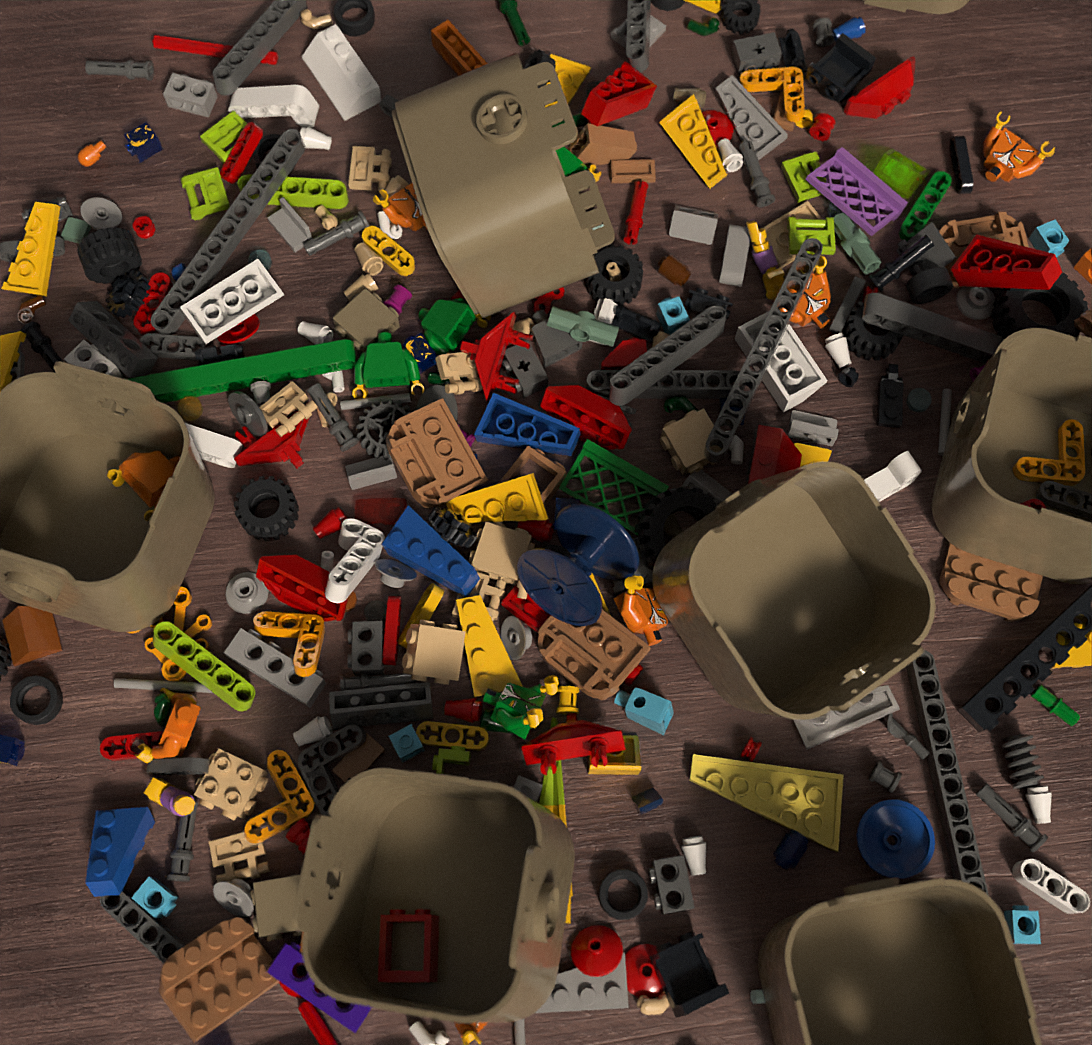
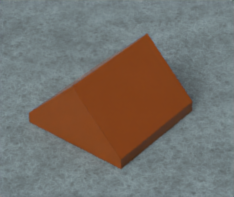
M17 606L2 620L14 666L63 651L53 613L30 606Z

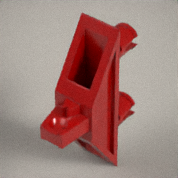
M515 312L506 317L483 336L481 340L476 339L475 344L466 341L461 343L460 350L470 354V360L475 361L488 403L492 397L493 390L496 388L515 394L517 390L507 384L519 385V379L500 375L499 372L507 345L514 344L529 349L530 344L523 340L532 341L533 339L531 334L514 330Z
M293 411L291 414L287 416V418L289 419L298 411ZM310 417L307 420L304 418L295 426V430L291 433L287 432L282 437L275 431V429L282 425L281 423L258 440L246 426H243L242 429L247 437H244L238 431L235 433V437L246 448L234 458L238 467L281 461L286 462L289 460L298 469L304 462L297 452L301 450L300 444Z
M577 713L567 714L566 723L557 724L521 746L526 765L541 763L540 771L544 775H547L549 766H551L553 774L556 773V761L591 755V764L598 768L599 759H602L604 766L607 765V753L626 750L621 730L585 720L578 721Z

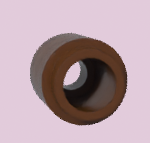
M672 254L668 257L663 256L657 265L660 275L674 285L678 284L681 287L687 282L692 273L688 270L689 267Z

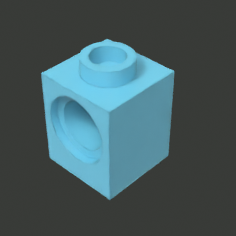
M1056 219L1036 227L1029 237L1035 249L1053 253L1056 257L1064 252V247L1069 242Z
M679 296L673 299L669 297L658 303L656 314L660 323H662L665 333L671 335L690 321ZM667 313H675L677 316L671 317Z
M411 724L389 736L402 762L425 751Z
M148 877L132 896V899L152 916L161 919L163 916L167 917L176 907L175 901L179 898L153 877ZM160 892L162 894V902L155 907L152 903V898L155 893Z
M1014 905L1013 910L1004 911V918L1007 922L1013 944H1041L1039 911H1029V906ZM1020 918L1026 922L1024 932L1018 927V920Z

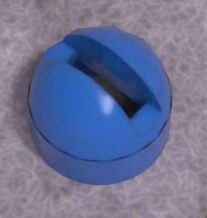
M180 263L172 269V277L175 281L179 279L186 269L184 263Z

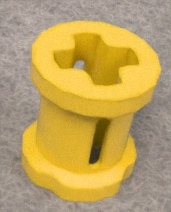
M574 686L558 687L559 707L556 709V712L565 715L570 713L578 714L579 709L576 708L579 688Z

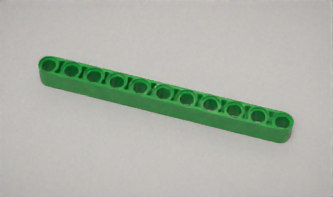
M345 339L126 380L148 387L156 401L166 403L249 388L251 384L257 381H266L271 384L351 369L355 367L356 355L354 342Z

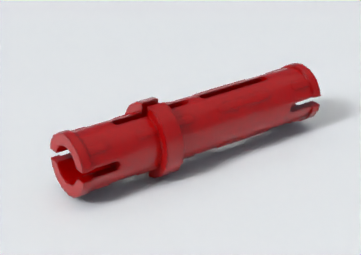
M640 181L635 182L629 216L626 217L625 221L627 227L623 241L629 245L631 239H633L632 245L637 244L639 229L643 225L642 214L649 186L644 181H642L641 187H639Z

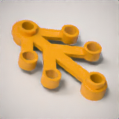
M180 587L173 603L175 605L174 625L184 632L186 606L191 603L192 595L188 589ZM181 595H186L185 601H178ZM200 615L196 622L184 633L193 639L202 630L205 631L211 628V618L208 615ZM208 619V624L200 626L201 620ZM160 634L165 640L171 638L168 634ZM153 637L148 638L144 644L145 649L153 653L163 664L161 671L164 678L168 681H180L183 679L187 672L179 667L178 672L172 674V667L178 665L156 648L149 649V644L153 642ZM199 638L196 640L198 644L206 643L205 649L209 651L210 644L206 639Z

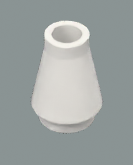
M310 127L301 128L300 134L305 148L330 150L332 137L326 136Z
M728 139L721 140L717 146L724 168L728 172L739 170L743 165V156Z
M302 321L298 326V333L315 345L332 342L333 331L328 326L307 323L305 321Z
M842 333L825 339V348L839 369L852 364L847 339L843 337Z
M317 716L300 730L294 732L293 736L297 745L302 746L327 738L333 734V730L326 716L321 718Z
M1048 786L1027 787L1028 793L1025 795L1035 823H1050L1052 792H1049Z
M703 836L682 839L683 845L681 848L691 875L705 874L706 842L703 841Z

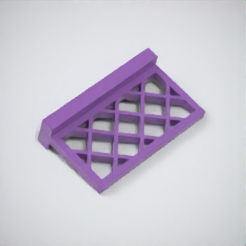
M843 147L837 150L831 159L811 172L806 178V181L870 236L874 235L891 220L895 221L908 203ZM816 177H825L826 183L820 182ZM831 179L841 180V185L832 184ZM846 181L850 183L852 186H847ZM833 190L841 191L843 197L835 195ZM848 193L857 194V199L848 198ZM849 204L859 206V211L853 210ZM864 207L873 208L874 213L865 212ZM879 209H880L883 213H885L886 215L880 214V213H879ZM866 219L875 220L876 225L874 227L871 226Z

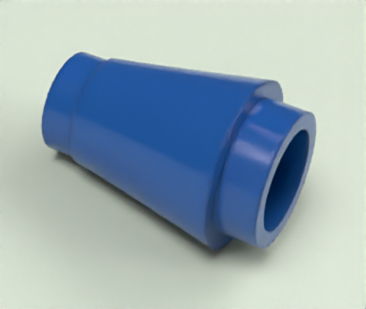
M853 17L832 29L835 42L842 33L854 39L860 38L866 32L861 17Z

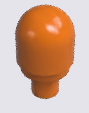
M100 140L94 146L92 144L85 146L78 153L80 164L89 167L96 163L101 157L99 153L106 148L105 144Z

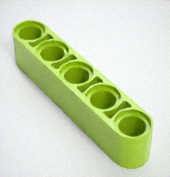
M252 174L243 175L239 178L238 187L240 192L253 176ZM273 176L266 177L264 181H269ZM286 177L267 205H281L279 199L283 197L290 206L318 208L320 205H323L327 209H342L348 205L349 198L346 186L342 181ZM254 194L251 199L258 198L260 194Z
M164 621L155 626L153 645L158 651L235 710L246 711L252 706L255 697V688L252 684L174 624ZM164 633L170 635L171 638L165 640L161 639L159 635ZM184 648L188 649L190 653L183 655L178 650ZM205 663L210 668L202 670L197 665ZM225 678L229 681V684L221 685L217 680ZM244 693L249 699L241 700L237 697V694Z

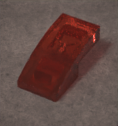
M404 498L356 500L355 519L366 524L380 522L384 525L396 524L407 508V500Z

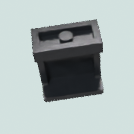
M842 33L837 38L835 46L816 64L812 62L809 65L805 78L812 85L821 89L829 98L839 103L872 71L876 57Z
M692 931L677 937L679 943L673 946L670 941L656 947L657 953L649 956L676 1018L685 1016L730 994L725 983L719 985L699 941L704 938L702 933L693 935Z

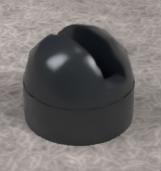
M846 367L839 373L838 379L841 384L846 387H852L857 382L859 374L855 372V368Z

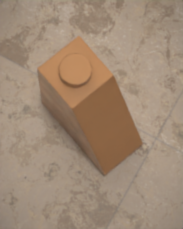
M587 123L578 134L576 140L568 147V150L579 158L585 166L593 164L604 165L611 164V160H629L637 151V143L632 131Z

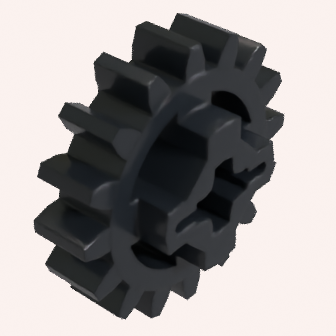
M131 270L130 273L124 272L122 278L117 277V280L111 284L113 289L107 292L110 297L105 299L108 303L106 308L117 317L125 318L126 314L132 316L133 310L139 311L140 306L145 304L143 299L149 296L146 291L151 288L148 285L150 281L139 271Z
M436 506L428 515V520L432 522L431 525L434 526V530L446 542L449 541L455 545L459 544L462 547L469 548L477 539V534L473 532L471 524L459 512L456 513L450 509L446 510L443 507Z

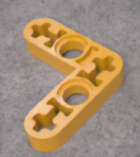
M784 67L747 70L740 75V83L748 92L783 90L784 114L788 121L797 122L804 117L803 73L800 68ZM769 77H774L777 79L774 82L766 81V79ZM791 77H795V83H791ZM790 92L799 93L796 97H791L788 94ZM792 105H796L797 112H793Z
M1068 419L1058 429L1059 460L1022 457L1013 466L1015 477L1019 480L1043 483L1045 481H1054L1069 486L1078 484L1085 476L1084 432L1081 423L1074 419ZM1068 427L1071 429L1072 432H1075L1072 436L1071 432L1069 430H1066ZM1071 447L1075 449L1077 457L1069 456L1066 453V448ZM1022 465H1025L1026 469L1029 470L1028 473L1025 472L1024 468H1021ZM1043 467H1051L1054 470V476L1046 475ZM1070 470H1072L1073 474L1077 475L1075 478L1071 473H1068Z
M268 611L255 615L253 623L255 632L262 636L298 638L293 658L294 671L301 677L313 675L317 669L325 634L323 618L313 614ZM288 622L296 624L292 628L283 627V625ZM313 626H315L314 634L310 632ZM308 642L316 644L313 648L303 647ZM306 657L308 658L309 663H307L306 666H303Z
M275 750L270 753L266 766L284 802L250 819L246 823L244 836L250 843L257 844L296 824L300 819L307 818L313 811L314 801L290 756L283 750ZM275 757H277L279 760H284L282 768L286 773H284L280 778L277 776L281 775L282 771L278 765H272L274 763ZM287 778H293L297 782V788L292 791L286 790L283 786V781ZM302 791L299 799L302 803H308L306 812H303L302 809H296L298 806L296 797L292 800L289 797H293ZM276 812H282L286 815L287 820L284 824L277 825L272 821V815ZM267 818L268 826L260 831V836L257 837L256 834L251 835L252 825L259 828L265 824L263 819Z

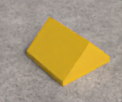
M623 735L626 750L607 753L608 763L606 766L603 765L602 759H599L598 768L594 767L591 764V755L588 756V774L639 775L641 759L638 736Z

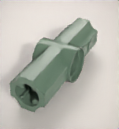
M844 212L833 217L834 231L841 239L840 244L850 257L854 258L863 273L868 274L876 271L881 261L869 245L871 242L868 237Z
M555 306L552 307L547 323L549 327L570 333L571 337L579 342L593 340L611 347L615 343L619 330L617 326L596 320L595 316L588 311L574 313Z

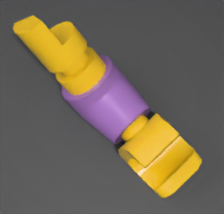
M755 221L746 222L751 242H754L752 245V256L755 264L763 274L762 279L766 292L772 290L775 294L773 286L780 285L782 287L785 281L783 277L784 271L778 266L772 246L769 245L768 240H765L767 237L765 229H758L757 222Z
M153 777L144 792L150 800L164 806L177 816L190 814L196 804L191 794L174 787V785L161 778Z

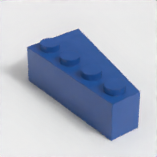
M493 393L474 436L477 442L526 449L527 446H530L533 449L538 448L542 452L572 456L580 438V428Z
M409 505L382 543L389 556L465 598L470 595L480 580L475 568L448 542L443 540Z

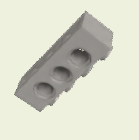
M240 628L224 654L237 664L311 708L327 684L322 678L324 674L316 669L313 675L303 677L300 683L293 684L292 678L296 674L293 665L294 655L290 654L287 657L281 653L283 649L270 641L269 644L261 641L262 636L254 630L250 629L247 632ZM255 649H262L260 657L256 659L251 658V653ZM274 662H283L282 668L280 670H271L272 664Z

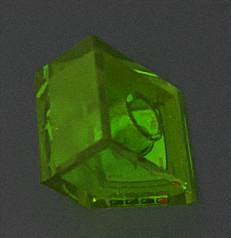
M891 149L883 154L873 173L903 199H909L930 170L895 149Z

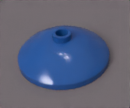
M885 800L870 807L862 816L857 828V845L862 858L875 872L888 878L903 879L918 874L929 864L934 853L935 836L928 818L916 806L901 800ZM889 836L895 839L894 845L888 843L887 839Z

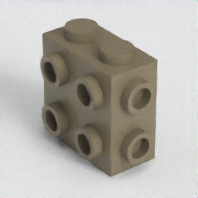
M365 288L361 293H356L352 297L351 302L344 308L342 307L337 310L333 317L334 330L341 338L344 339L346 337L348 340L353 341L355 351L358 353L361 351L365 352L367 351L368 344L378 343L379 333L388 332L392 335L400 327L399 315L391 306L386 307L378 294L375 292L371 293Z
M301 875L253 883L254 890H250V897L253 905H256L257 916L253 917V927L255 933H259V937H267V942L283 939V934L293 932V937L302 936V932L293 930L292 917Z

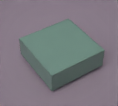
M68 217L61 237L66 241L80 243L84 237L88 236L91 226L84 220Z

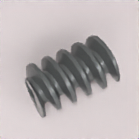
M1020 734L1001 739L1008 741L1002 745V748L1011 751L1005 755V759L1013 760L1007 767L1010 770H1016V772L1010 775V779L1019 781L1012 785L1013 789L1040 785L1038 781L1044 778V775L1035 774V771L1040 769L1041 765L1033 764L1032 762L1039 758V756L1030 754V751L1035 749L1036 745L1027 743V741L1034 738L1033 735Z

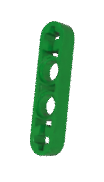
M938 171L932 176L899 230L901 240L908 241L924 229L951 185L952 179L947 172ZM939 180H941L943 183L938 190L935 187ZM926 195H932V196H934L935 199H936V202H933V203L928 202V201L925 199V196H926ZM922 211L926 218L919 219L915 216L914 212ZM911 225H915L913 232L908 234L907 231Z

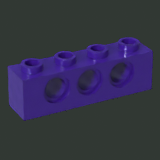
M292 942L290 946L284 943L265 972L350 1031L356 1033L372 1007L349 1003L345 1008H338L336 999L324 992L317 993L315 991L314 982L309 976L307 969L303 977L295 978L292 974V968L298 962L304 963L303 954L300 952V946Z

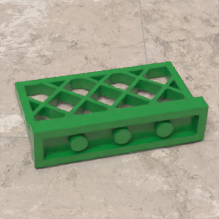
M587 439L581 453L560 485L559 490L584 505L595 507L607 513L625 529L638 536L635 528L629 525L627 516L640 513L645 509L642 508L640 496L646 494L656 496L669 490V486ZM584 457L594 462L595 470L581 472L580 464ZM597 464L601 465L603 468L598 469ZM578 469V470H579V474H575V475H574V473H575L576 470ZM607 470L613 472L615 481L602 484L599 472ZM596 473L599 485L585 488L583 476ZM581 478L582 490L573 492L566 488L571 479ZM630 482L634 485L636 493L622 496L619 484ZM617 485L619 497L606 500L603 488ZM637 487L640 488V489H642L643 491H642V492H638ZM601 489L603 501L598 503L590 502L587 492ZM584 493V494H585V498H583L582 496H580V495H578V494ZM637 497L640 509L626 512L623 500ZM621 501L624 513L618 515L609 513L607 504ZM605 505L606 511L599 506ZM625 517L626 522L622 521L619 518Z

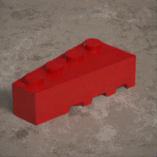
M625 61L621 68L618 67L613 75H609L606 78L605 82L599 83L590 91L581 114L588 119L589 123L600 126L648 107L657 85Z
M981 235L974 237L951 268L959 286L1050 290L1062 273L1056 255L1053 253Z

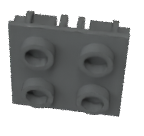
M933 222L910 240H902L898 243L899 248L896 251L899 255L923 238L925 234L935 245L907 267L913 276L927 269L946 267L956 259V256Z

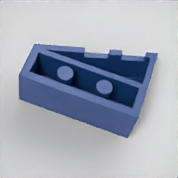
M148 807L96 811L85 880L94 897L121 894L134 867L133 862L139 850H142L145 844L144 839L149 829H152L155 824V820Z

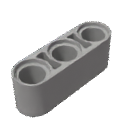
M729 224L719 283L742 286L750 242L747 227Z

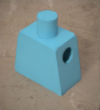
M636 687L633 689L632 694L619 690L614 701L615 704L625 708L627 718L662 735L665 734L674 714L670 700Z

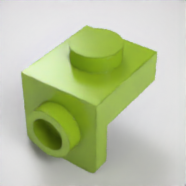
M451 746L450 750L439 748V755H434L432 770H437L436 774L443 775L445 763L470 765V752L465 751L466 748L461 746Z

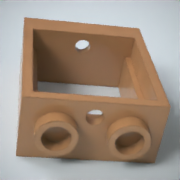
M527 446L499 483L514 479L525 463L531 459L555 476L541 494L545 507L558 491L566 477V471L559 462H552L547 459L540 449H533Z

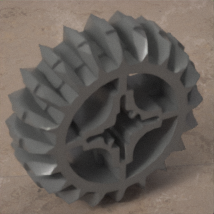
M380 399L379 406L376 407L375 404L371 403L372 410L364 409L365 416H359L361 424L356 426L357 431L360 432L357 434V438L361 441V447L363 449L367 448L366 452L368 455L374 453L377 459L383 455L384 460H388L389 452L386 446L388 432H384V430L391 428L398 418L412 412H410L408 405L402 407L400 400L393 405V400L391 399L388 400V404H384L383 400ZM371 429L379 434V442L371 438Z

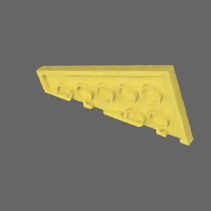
M696 754L692 755L689 781L834 852H838L844 775Z

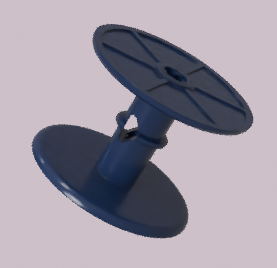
M571 504L560 510L556 517L555 525L558 539L562 547L570 552V557L548 549H531L520 556L517 563V572L525 591L544 611L565 623L575 626H588L595 623L602 612L601 596L596 585L589 577L591 573L607 580H625L637 571L639 554L629 533L610 515L589 505Z

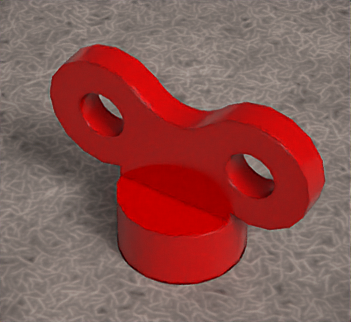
M564 287L558 289L559 294L557 295L552 291L536 297L537 301L533 304L534 312L540 311L539 305L542 304L546 314L549 313L551 302L559 300L564 296Z

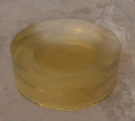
M188 396L179 402L178 411L183 419L193 421L202 415L203 407L196 397Z

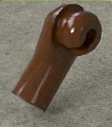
M39 295L21 304L17 316L21 323H30L33 320L36 309L46 305L43 297Z

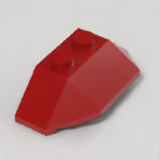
M911 56L855 96L849 98L844 113L850 116L877 119L883 114H889L897 104L905 103L910 98V92L914 85L916 58Z
M579 385L548 386L546 388L540 405L541 408L549 416L580 428L579 440L586 442L589 439L606 450L624 449L632 429L620 406Z
M758 425L748 484L758 479L761 480L800 467L802 454L783 429Z
M298 555L262 556L259 559L256 578L259 581H263L266 588L279 601L304 614L319 615L324 621H341L344 617L348 600L346 599L341 603H333L325 597L329 571Z

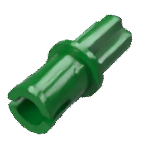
M1042 684L1032 693V698L1044 705L1050 714L1053 712L1068 725L1074 726L1079 721V714L1063 703V698L1056 697Z

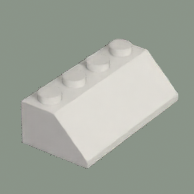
M335 24L317 33L303 54L302 59L343 120L346 121L378 104L381 101L379 85L338 26Z
M257 259L185 303L180 308L194 331L207 344L284 296V293L260 260Z
M769 311L738 327L735 340L746 357H748ZM789 324L762 379L783 412L805 401L828 381ZM770 327V328H769V330H771V331H773V332L779 331V330H778L777 328H775V327ZM759 347L761 351H769L767 347ZM753 366L755 371L760 370L757 366Z

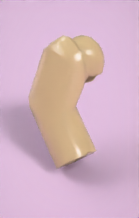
M323 205L316 209L315 213L323 220L322 225L325 229L330 230L338 225L337 218Z
M665 992L658 998H648L646 995H642L637 1000V1007L645 1015H660L670 1006Z

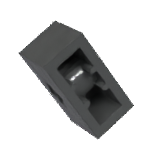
M775 32L734 40L731 50V56L738 75L747 70L778 67L782 55Z
M517 345L506 349L502 366L506 373L510 372L512 378L519 379V385L512 384L517 390L516 392L520 391L523 398L548 387V376L531 345L529 349Z

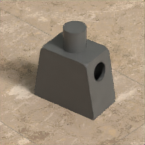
M540 310L533 315L536 325L531 328L532 340L544 368L582 349V342L574 340L570 333L547 326L549 317L544 310Z

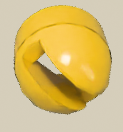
M809 109L804 110L805 120L801 119L795 122L798 127L807 128L812 125L813 115Z

